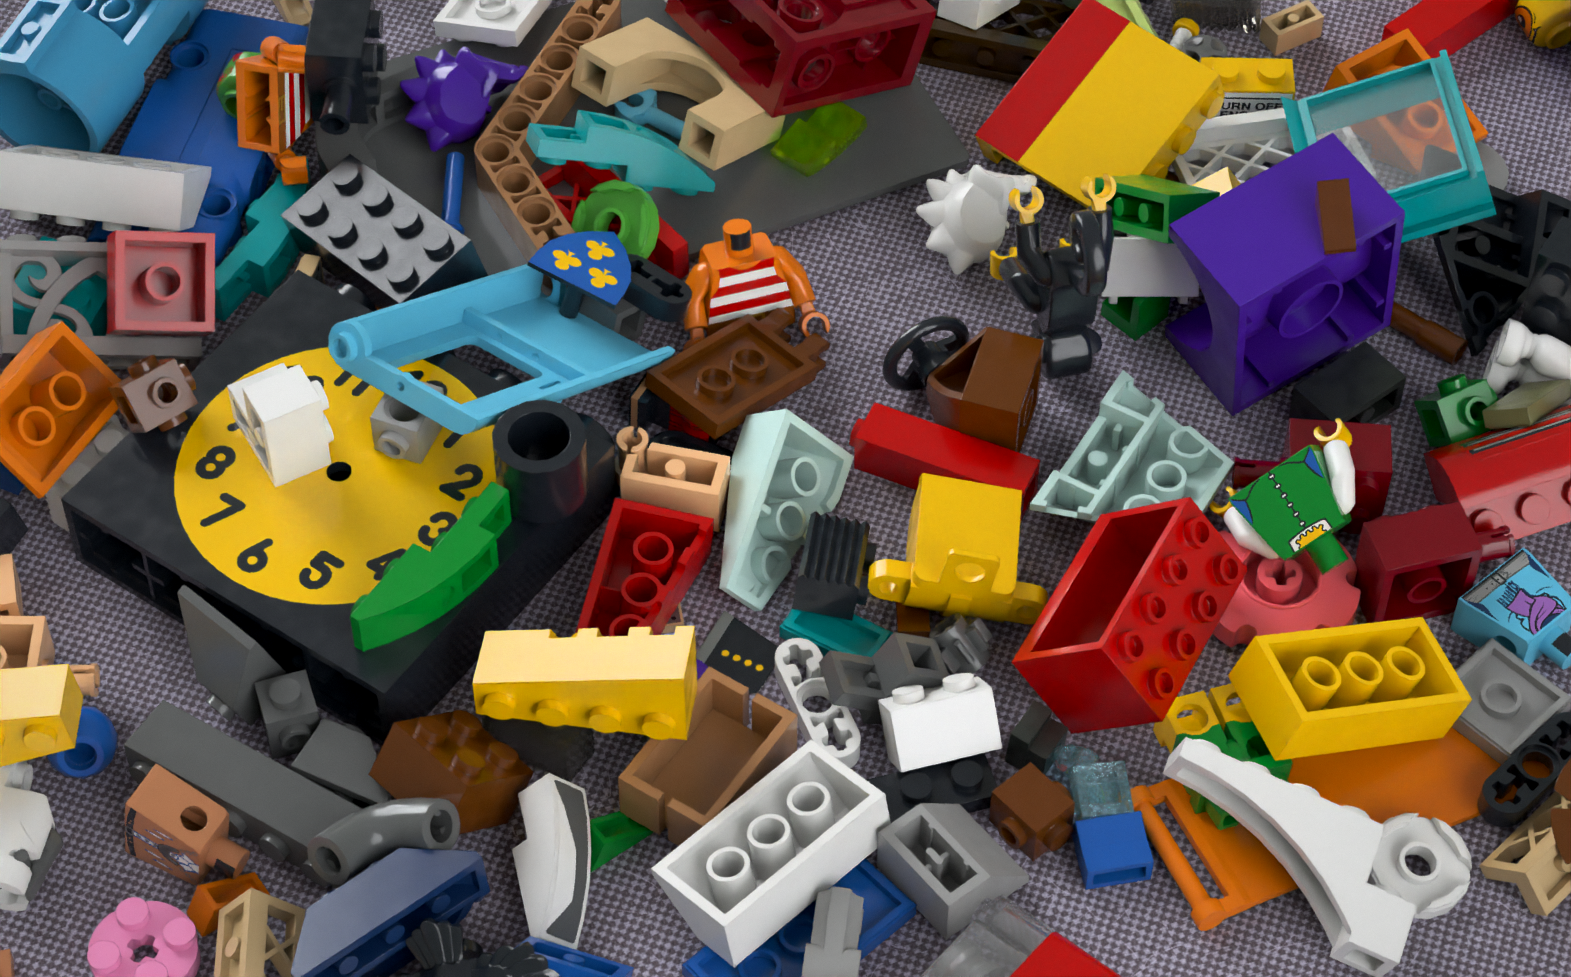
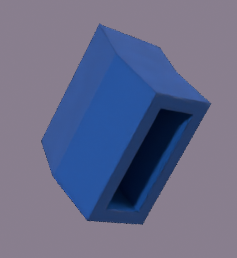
M1141 811L1075 821L1072 826V838L1085 890L1151 879L1154 860L1146 837Z

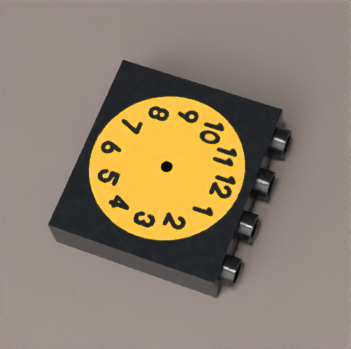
M297 270L191 372L196 383V390L192 392L198 404L185 411L188 416L187 420L163 432L160 431L158 426L146 433H132L130 431L61 498L77 561L184 626L177 592L185 584L253 638L287 674L306 669L317 707L345 724L358 727L371 740L383 746L394 722L427 716L478 660L485 631H504L610 515L614 499L616 498L615 444L610 434L600 423L585 414L577 413L585 426L589 491L583 505L572 515L551 523H532L520 520L511 514L512 522L496 540L499 566L482 585L457 606L419 630L391 643L364 652L354 646L350 621L351 610L356 601L362 595H368L381 581L388 564L395 558L400 559L413 543L430 552L435 539L442 532H448L459 520L467 502L474 496L479 497L491 481L497 484L492 432L496 424L464 435L455 433L443 426L421 464L402 458L394 459L381 451L375 450L370 416L383 397L384 392L345 371L336 364L330 355L328 344L329 333L336 323L377 311V308L361 290L350 284L340 283L332 289L302 271ZM453 349L397 368L402 372L410 373L417 380L442 387L444 395L459 404L523 383L515 375L503 369H493L488 374H485L458 359ZM281 363H284L287 369L300 364L310 382L315 380L320 382L329 402V409L324 410L323 413L334 435V441L328 443L331 464L275 488L233 418L227 385Z

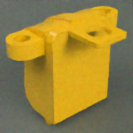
M922 473L919 478L909 519L906 562L893 559H882L874 562L869 568V592L879 599L900 602L905 606L939 611L941 616L945 617L960 613L964 618L965 616L974 618L979 616L980 619L997 622L1009 621L1021 624H1035L1048 602L1049 595L1041 586L1016 581L1022 490Z

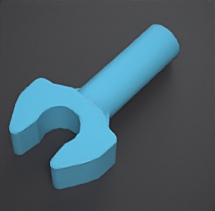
M648 89L629 96V102L636 107H631L621 101L614 103L615 117L628 120L640 126L649 124L679 140L681 139L685 122L657 108V92L655 90Z

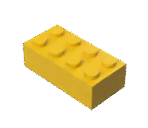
M1423 617L1255 636L1228 675L1275 761L1443 738L1472 701L1471 696Z

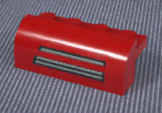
M1571 405L1551 411L1531 426L1499 428L1423 453L1436 501L1444 504L1460 501L1475 533L1507 525L1510 528L1508 534H1513L1514 540L1571 522Z

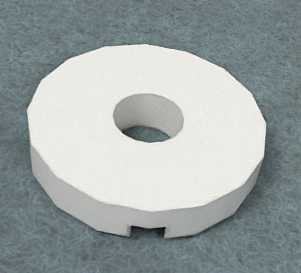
M1403 813L1389 818L1383 823L1385 828L1367 883L1391 887L1400 893L1402 899L1416 904L1417 907L1413 918L1431 919L1446 914L1467 892L1470 884V870L1472 869L1471 855L1462 837L1446 822L1434 817L1431 820L1425 817H1417L1419 813ZM1418 855L1423 857L1430 866V875L1419 876L1412 873L1406 866L1405 856Z

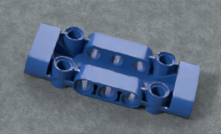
M205 9L201 11L192 24L185 41L175 45L171 50V69L166 79L158 78L153 83L119 155L212 167L211 178L194 227L178 232L215 233L216 267L222 263L228 248L235 245L242 237L241 216L243 211L255 199H260L275 168L266 152L238 147L237 119L227 114L223 109L216 94L217 82L228 62L235 54L244 51L261 53V42L269 36L280 37L292 45H306L309 28L293 23L215 9ZM96 221L86 242H106L107 236L114 231L102 229L103 222ZM132 225L131 231H149V227Z

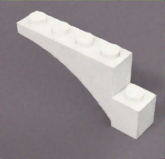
M1185 737L1169 755L1163 774L1197 791L1228 812L1255 835L1275 856L1306 896L1332 945L1329 957L1374 977H1382L1400 963L1417 905L1402 899L1400 893L1391 887L1367 883L1385 825L1370 819L1365 811L1357 807L1340 806L1320 797L1319 792L1310 786L1299 783L1291 784L1271 775L1270 771L1263 765L1250 761L1241 762L1223 754L1218 746L1209 741L1201 739L1192 740Z

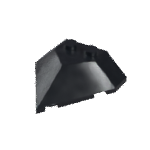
M1432 145L1425 147L1420 181L1461 169L1462 165L1459 156ZM1488 184L1497 215L1432 234L1465 338L1468 341L1471 357L1477 356L1488 344L1486 339L1498 326L1505 325L1506 321L1526 301L1538 253L1562 216L1571 219V200L1543 189L1517 196Z

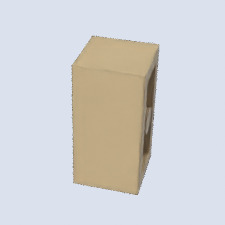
M1309 0L1303 1L1263 18L1259 39L1276 56L1321 37L1324 16Z

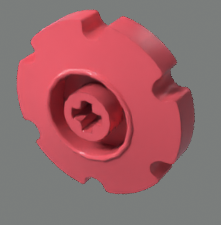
M1225 530L1219 532L1248 569L1213 631V634L1221 642L1229 647H1234L1237 644L1249 645L1255 636L1353 624L1361 593L1360 589L1353 587L1357 566L1350 553L1338 540L1337 542L1347 555L1348 560L1332 571L1322 575L1307 551L1293 560L1284 561L1281 557L1268 559L1240 546L1232 533Z

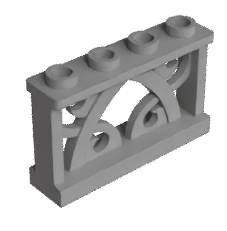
M29 234L11 235L7 237V240H0V367H7L36 333L62 321L50 319L54 314L70 320L75 325V334L110 369H127L139 360L155 355L157 360L175 358L178 364L183 363L188 370H195L202 357L200 336H182L183 338L140 335L139 337H128L126 335H109L107 332L105 336H93L92 329L82 314L69 306L60 304L72 290L95 275L107 281V240L106 242H86L84 237L69 235L59 237L57 241H37L35 236ZM40 265L45 269L46 276L43 279L37 280L30 275L28 276L30 285L38 292L45 293L42 299L25 294L17 286L14 274L20 266ZM60 266H73L62 274ZM13 301L35 310L26 335L14 334Z

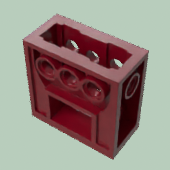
M668 0L665 11L772 118L911 85L937 10L926 0Z

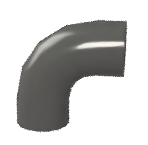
M402 798L374 804L349 814L313 837L308 843V859L320 878L333 885H342L373 862L382 860L399 848L450 850L455 845L460 832L459 813L453 803L439 798Z

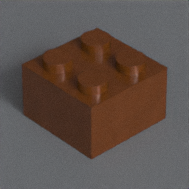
M456 710L394 722L368 775L396 799L422 797L449 800L455 805L459 813L460 835L507 824L519 803L518 793L526 789L534 771L519 759L518 753L512 747L499 742L482 728V723L476 716L463 710Z

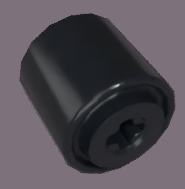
M548 400L526 401L508 409L497 420L492 432L496 482L498 485L509 490L511 514L520 520L537 524L557 522L572 515L583 505L589 491L586 435L583 422L575 411L564 404Z

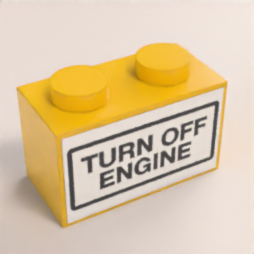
M1201 57V64L1220 75L1225 93L1223 105L1215 117L1283 108L1280 96L1291 100L1295 98L1296 91L1292 59Z

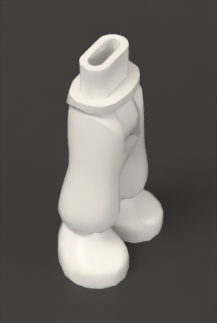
M1509 318L1502 329L1499 341L1497 340L1482 379H1487L1489 386L1495 391L1496 395L1500 394L1506 384L1512 380L1519 381V386L1526 382L1570 379L1571 382V346L1548 334H1533L1524 324ZM1571 397L1562 406L1571 405Z

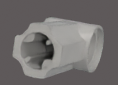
M831 887L829 890L817 892L811 943H806L802 977H858L861 950H858V942L863 921L864 898L857 896L851 889Z

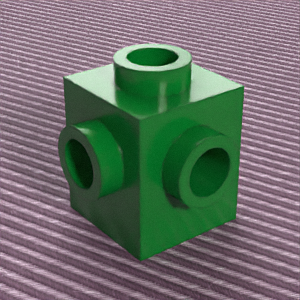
M1465 374L1454 375L1437 383L1438 391L1414 401L1429 447H1444L1493 430L1485 428L1482 414L1484 409L1498 401V397L1489 386L1487 379H1467Z

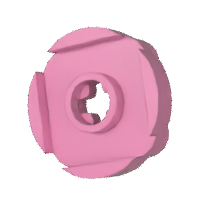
M138 897L127 898L121 901L116 911L107 915L98 924L90 938L87 952L88 964L94 977H195L201 962L198 935L192 920L184 912L170 904L159 901H144ZM144 945L153 946L154 951L157 953L154 958L145 956L140 963L134 962V950Z

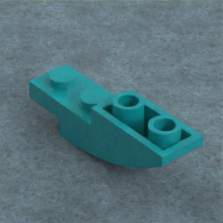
M578 110L575 127L529 123L526 142L535 156L542 162L552 165H564L567 160L583 161L587 166L596 169H610L613 164L614 170L622 181L638 185L644 191H652L654 186L670 188L675 193L687 196L697 195L698 191L714 192L716 183L695 159L683 153L678 148L679 146L669 139L628 120L602 113Z
M306 158L309 184L283 186L282 173L280 172L274 184L260 199H255L245 213L248 235L240 238L228 257L219 266L215 267L216 318L225 322L252 291L269 298L294 264L300 250L284 223L281 214L312 188L308 158Z

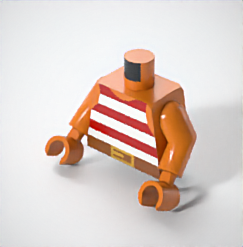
M269 36L261 42L260 55L235 61L238 147L266 152L275 167L281 171L283 186L309 184L306 155L296 156L292 150L297 138L314 123L304 62L306 45H292L280 37Z
M738 218L727 221L723 225L724 240L705 244L700 249L699 263L693 266L685 281L692 290V298L688 314L683 320L684 330L690 332V339L685 343L683 351L705 339L704 330L710 336L747 314L760 321L777 308H783L794 317V308L800 309L802 316L799 318L798 326L800 332L805 337L810 335L807 330V322L812 317H819L825 333L829 332L830 322L827 316L816 311L812 303L816 300L804 267L784 246H773L766 233L758 232L752 234L751 223L748 220Z

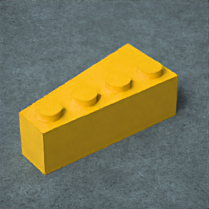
M676 626L674 635H653L651 627H630L628 636L606 637L601 635L599 628H579L577 633L566 638H558L551 629L485 631L472 682L476 714L488 715L498 720L514 718L537 721L553 727L569 725L593 728L602 733L625 732L641 734L656 740H666L669 738L687 740L697 693L695 626Z
M69 664L0 669V767L75 748L84 696Z

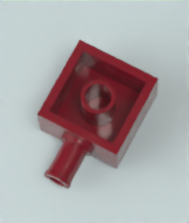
M1289 418L1282 457H1279V461L1250 460L1234 457L1232 488L1234 490L1245 488L1308 445H1319L1323 451V446L1314 435V429L1320 426L1328 437L1336 432L1337 423L1326 420ZM1343 422L1352 435L1349 449L1355 468V505L1350 511L1352 521L1338 531L1361 534L1364 522L1372 521L1383 515L1393 473L1391 425Z
M1460 501L1445 505H1428L1418 511L1395 516L1383 515L1372 521L1364 522L1354 561L1357 566V574L1353 587L1361 591L1359 606L1367 623L1418 617L1428 619L1454 613L1458 599L1473 587L1479 563L1504 557L1510 558L1515 554L1513 534H1508L1510 528L1504 525L1496 529L1475 533Z

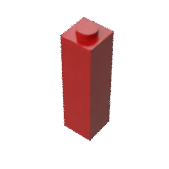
M1423 0L1386 24L1383 29L1381 42L1408 28L1431 58L1440 57L1439 51L1444 49L1447 50L1449 57L1515 13V7L1519 0Z
M874 402L865 420L859 418L856 421L850 435L849 445L855 447V469L914 490L918 488L919 478L922 473L1022 490L1020 523L1037 492L1039 459Z

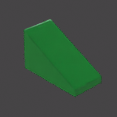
M621 811L590 819V872H593L650 836L653 831L627 817Z

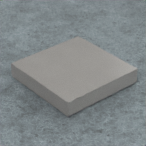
M1493 638L1489 639L1455 670L1471 696L1472 701L1452 727L1501 765L1553 716L1562 712H1568L1571 709V696Z

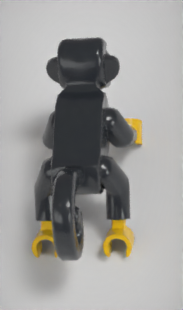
M1106 173L1103 174L1104 189L1097 195L1092 190V177L1086 176L1081 181V191L1085 197L1091 199V206L1086 210L1075 211L1071 214L1069 218L1071 244L1067 243L1065 238L1059 239V248L1042 251L1040 220L1034 217V214L1041 210L1044 204V196L1038 187L1032 185V201L1026 207H1022L1020 204L1019 189L1014 188L1009 193L1008 200L1010 206L1019 212V218L1015 220L1017 247H1010L1009 256H999L995 253V250L990 251L991 276L997 280L1005 281L1026 311L1037 316V319L1031 323L1034 333L1030 337L1044 340L1041 373L1047 379L1062 378L1088 372L1092 367V355L1098 353L1102 348L1101 337L1095 330L1088 327L1095 321L1098 295H1101L1106 287L1107 272L1110 267L1114 242L1112 207L1107 205L1106 202L1114 197L1117 185L1114 178Z

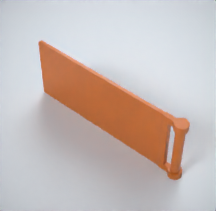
M1451 727L1443 738L1293 758L1291 759L1293 764L1288 781L1291 784L1299 783L1310 786L1319 792L1320 797L1340 806L1357 807L1365 811L1370 819L1381 824L1387 819L1403 813H1419L1417 817H1425L1429 820L1434 817L1452 827L1480 816L1477 801L1483 784L1501 764ZM1531 760L1522 764L1526 773L1532 777L1546 778L1550 776L1549 769L1541 762ZM1171 778L1149 787L1146 785L1136 786L1122 796L1120 803L1126 813L1141 811L1146 835L1193 909L1190 916L1200 931L1210 930L1228 917L1299 888L1284 866L1241 823L1234 827L1219 830L1207 811L1195 814L1190 803L1191 796L1187 793L1182 783ZM1513 785L1511 791L1504 798L1498 799L1495 797V801L1501 805L1506 801L1513 802L1518 789ZM1165 802L1224 896L1223 898L1210 897L1154 808L1155 805Z

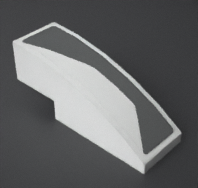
M548 773L518 793L527 839L513 848L512 853L530 936L576 950L584 922L590 885V817L585 789Z

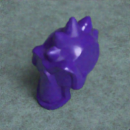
M462 47L456 57L451 56L445 49L439 51L435 60L417 55L415 56V64L419 77L400 81L401 89L416 102L406 115L405 121L425 130L430 150L433 152L451 143H463L478 135L486 114L491 113L492 107L488 105L490 95L500 93L508 85L520 81L529 67L525 65H510L472 53L468 47Z

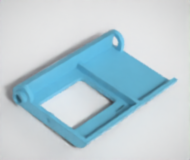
M527 264L338 322L331 328L328 344L330 355L342 369L447 429L461 435L496 424L497 420L508 409L523 402L548 400L561 403L563 399L655 367L673 357L676 349L666 346L650 351L581 313H578V316L574 319L562 316L559 309L566 292V285L551 278L553 283L552 293L550 296L545 295L541 291L544 274L527 266ZM464 345H475L533 376L535 379L459 404L418 381L410 373L402 372L397 368Z

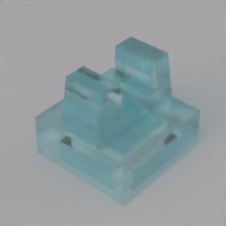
M1125 760L1073 765L1068 771L1071 785L1070 794L1075 802L1074 814H1076L1077 821L1134 812Z

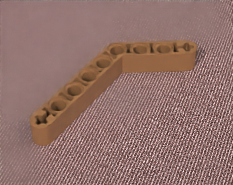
M577 0L475 144L474 154L478 187L527 262L550 240L575 233L531 167L537 157L526 142L529 123L559 126L582 93L571 86L579 47L622 28L621 0ZM544 274L542 284L553 289L551 278Z

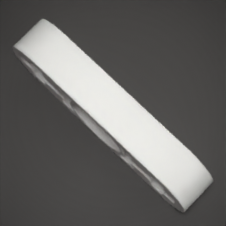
M792 638L784 641L775 652V677L791 711L798 715L797 724L806 742L809 740L814 741L846 766L852 768L860 757L861 735L848 707L832 704L819 665L823 658L819 648L810 640L803 638ZM797 659L801 665H806L807 680L801 683V674L795 664H789L791 660ZM812 696H822L828 699L832 705L825 712L813 713L803 706V702ZM833 726L835 739L839 745H845L844 750L837 751L834 745H828L827 729Z

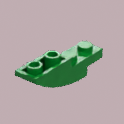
M491 481L479 497L474 496L467 502L461 517L448 532H442L435 539L430 552L413 543L400 559L395 558L388 564L381 581L368 595H362L351 610L350 621L354 646L364 652L409 635L440 618L482 585L499 566L496 540L512 522L508 489Z

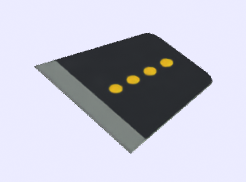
M724 610L697 651L696 658L707 667L710 666L748 687L749 693L756 694L761 690L775 667V652L778 646Z

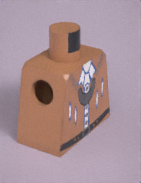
M158 764L153 766L125 803V852L193 885H198L212 868L231 879H236L248 862L250 851L228 839L229 813L227 810Z

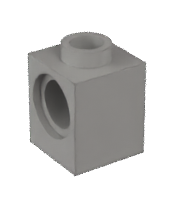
M420 381L444 395L442 387ZM384 393L370 416L374 449L383 452L391 458H402L418 464L422 463L443 427Z

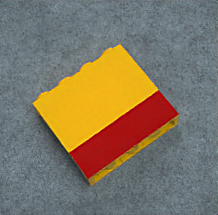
M1082 0L977 131L975 137L983 156L998 164L1003 157H1006L1088 208L1091 206V199L1085 197L1080 188L1081 181L1086 176L1092 177V190L1094 194L1095 177H1103L1104 173L1111 176L1145 174L1165 179L1168 167L1178 154L1183 155L1190 149L1196 138L1197 130L1205 120L1212 119L1219 112L1224 102L1225 93L1220 75L1096 0Z

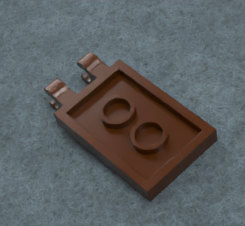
M783 308L773 310L760 321L747 314L648 370L645 387L713 439H717L744 423L746 415L760 413L814 381L816 374L826 366V362L819 355L829 349L831 343L817 333H813L802 343L795 347L791 346L789 342L792 336L783 330L795 322V317Z

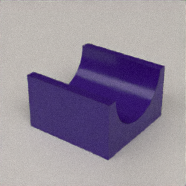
M1334 133L1327 135L1169 224V237L1192 269L1206 303L1165 326V337L1231 416L1236 415L1331 360L1340 352L1350 349L1390 325L1405 211ZM1349 178L1356 252L1324 255L1315 208L1317 181Z

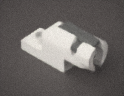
M27 760L0 767V909L15 912L26 910L29 901L35 898L46 879V874L64 844L61 835L54 830L55 823L47 796L30 791L33 780V767L27 763Z

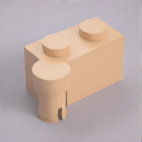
M634 426L625 427L620 430L616 436L618 454L614 460L616 483L620 486L621 499L714 518L713 531L719 532L728 503L730 456L654 442L648 448L649 436L644 429L638 428L637 438L634 437Z

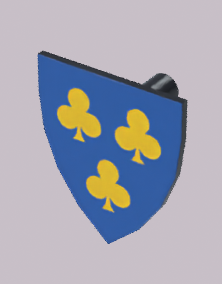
M585 231L563 235L546 243L534 254L527 266L568 286L559 312L562 316L569 319H574L578 316L585 295L615 309L623 299L631 282V264L626 249L615 232Z

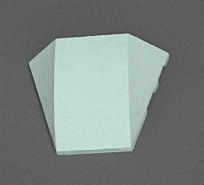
M1122 370L1100 402L1098 417L1060 472L1052 471L1030 503V510L1076 518L1095 524L1101 514L1191 497L1200 510L1205 513L1233 470L1234 462L1190 425H1180L1164 411L1165 404L1157 397L1152 400L1149 399L1133 385L1134 378Z

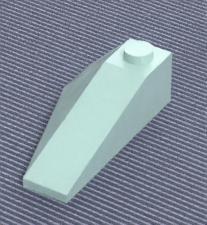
M788 409L746 415L731 461L719 589L753 611H761L790 571L791 559L801 545H805L811 513L817 511L820 515H823L826 512H832L839 502L854 458L853 455Z

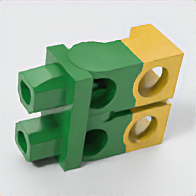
M1232 683L1211 688L1208 698L1204 690L1176 697L1163 722L1154 723L1153 731L1160 746H1167L1170 754L1185 737L1192 740H1206L1218 746L1221 753L1241 762L1250 761L1263 765L1270 771L1271 775L1289 783L1288 777L1293 764L1292 760L1275 761L1241 700L1240 703L1226 706L1228 700L1239 697ZM1193 710L1191 715L1177 719V715L1180 712ZM1183 785L1191 796L1190 803L1195 814L1207 811L1219 830L1234 827L1240 823L1218 805L1197 791Z

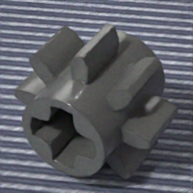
M960 613L952 614L939 622L929 634L930 638L936 639L946 669L951 675L955 672L957 674H973L990 659L991 654L988 651L990 645L987 641L993 635L979 616L971 620L969 616L964 619Z

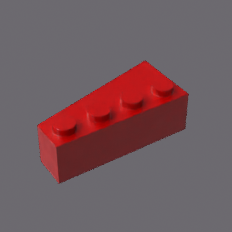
M615 498L575 633L578 632L579 628H599L601 635L604 637L628 636L630 627H651L653 635H661L670 617L711 555L714 518Z

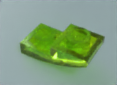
M842 102L820 106L807 122L800 118L795 121L770 150L771 156L802 175L809 177L836 159L868 127L866 116Z

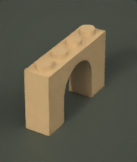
M648 17L579 47L571 86L605 107L648 89L680 94L700 103L687 110L678 148L713 171L780 139L786 115L772 118L704 49Z

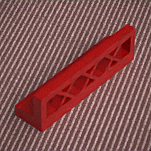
M567 160L566 164L557 165L538 176L546 190L563 180L574 189L573 196L553 195L548 191L570 225H572L575 209L581 200L586 201L588 196L593 193L590 191L599 183L610 180L621 181L609 169H596L587 166L583 161ZM619 216L612 219L608 232H615L616 235L619 234L621 229ZM659 216L660 229L656 246L647 260L681 279L689 274L688 242Z

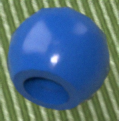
M82 705L75 748L46 756L51 767L65 777L85 779L100 774L112 762L118 748V734L106 714L96 707Z

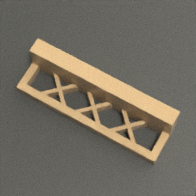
M1556 791L1479 865L1487 879L1516 883L1531 914L1547 916L1571 893V863L1565 864L1556 846L1552 827L1545 829L1551 826V809H1571V802ZM1524 856L1517 864L1511 863L1514 859Z
M254 888L248 889L221 908L218 917L214 977H266L264 974V964L268 959L272 961L281 977H292L290 972L305 918V909ZM268 915L286 922L285 942L279 944L267 925Z

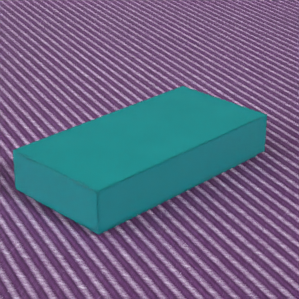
M794 609L790 611L779 627L780 638L784 640L792 638L810 640L817 645L823 657L830 650L872 657L893 634V632L855 614L853 615V620L849 621Z

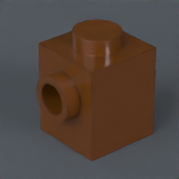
M1030 762L992 791L989 821L998 829L1001 838L1008 846L1016 850L1020 849L1032 861H1035L1047 850L1056 851L1069 840L1073 833L1072 824L1075 802L1064 785L1058 781H1051Z

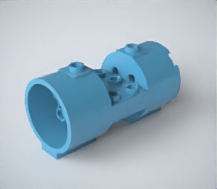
M30 0L0 39V135L14 147L33 144L100 153L143 93L145 85L143 73L152 64L153 59L164 44L172 45L174 41L186 34L209 0Z

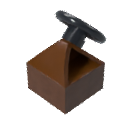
M936 316L912 326L891 345L883 361L882 373L885 381L892 388L901 391H914L926 387L927 398L936 424L1021 453L1038 404L1044 340L987 326L969 341V331L964 322L952 316ZM947 330L954 333V335L937 342L933 340L924 341L922 337L937 331ZM909 348L913 352L911 356L913 361L904 375L901 376L897 372V366L902 355Z

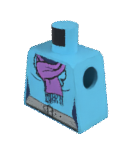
M1524 547L1458 599L1450 629L1479 648L1489 639L1493 638L1528 665L1544 654L1563 670L1571 666V636L1568 634L1571 626V596Z

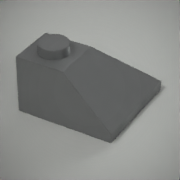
M184 584L177 593L196 678L211 693L205 702L226 720L230 721L236 714L252 726L260 717L254 682L287 673L253 638Z

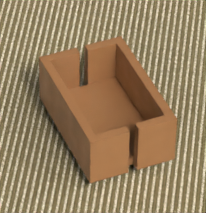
M709 666L697 681V693L687 740L673 738L656 740L650 738L618 777L620 811L658 835L667 828L668 840L678 846L681 845L797 751L798 715L757 693L752 699V730L747 728L749 724V688Z

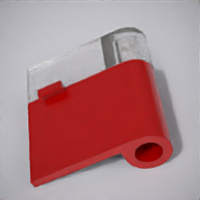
M1002 894L994 900L988 897L980 903L971 917L970 925L920 977L1122 976Z

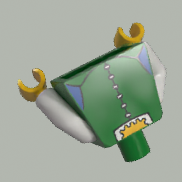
M1340 418L1335 419L1337 430L1331 436L1327 437L1320 426L1314 429V435L1323 446V451L1319 445H1308L1239 492L1227 486L1225 489L1229 492L1230 498H1228L1229 502L1226 506L1222 507L1215 501L1210 503V509L1224 519L1225 524L1240 546L1268 559L1281 557L1284 561L1293 560L1307 551L1322 575L1332 571L1348 560L1347 555L1333 535V533L1352 521L1350 511L1355 505V468L1349 449L1352 435Z

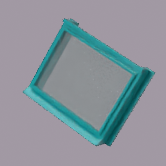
M1446 49L1439 51L1440 57L1431 58L1303 98L1299 101L1280 96L1294 152L1297 153L1327 135L1334 133L1405 211L1401 243L1497 215Z

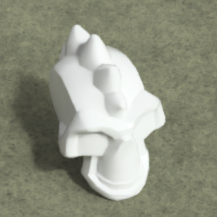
M973 165L969 172L962 175L954 169H949L946 181L927 179V190L933 201L919 205L916 208V213L930 224L931 227L926 248L946 256L951 270L956 275H960L973 263L983 262L990 257L991 250H995L996 253L1004 238L1005 230L1009 229V222L1007 221V210L1010 204L1008 200L1009 193L1014 188L1019 189L1020 196L1030 193L1031 186H1036L1037 178L1034 175L1028 174L1015 176L984 170L980 165Z

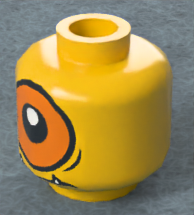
M1571 0L1518 1L1515 7V19L1535 46H1547L1549 49H1555L1571 41Z

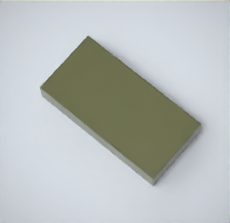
M1570 379L1526 382L1482 411L1485 428L1499 429L1531 426L1570 399Z

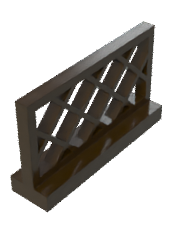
M926 0L938 13L939 2L935 3L933 0ZM1020 0L1019 4L990 21L1003 19L1008 25L994 28L988 22L977 30L939 17L936 13L919 64L1017 83L1062 27L1060 23L1066 22L1075 9L1042 0ZM1024 13L1034 17L1022 21L1017 14ZM1046 28L1052 34L1038 37L1033 31Z

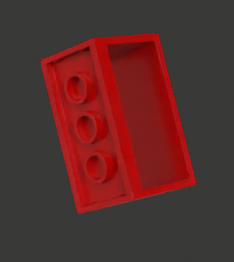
M1191 497L1101 514L1011 663L1048 707L1053 710V713L1064 726L1069 728L1068 730L1071 734L1163 722L1248 569Z

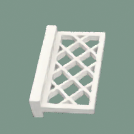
M1270 109L1206 119L1197 130L1196 138L1190 149L1183 155L1178 154L1168 167V170L1176 172L1180 183L1193 185L1216 173L1221 167L1225 168L1228 166L1231 171L1237 172L1235 176L1240 183H1244L1249 177L1253 178L1269 169L1261 166L1265 161L1278 164L1295 154L1284 109ZM1350 126L1316 137L1317 141L1327 135L1334 133L1376 179V172Z

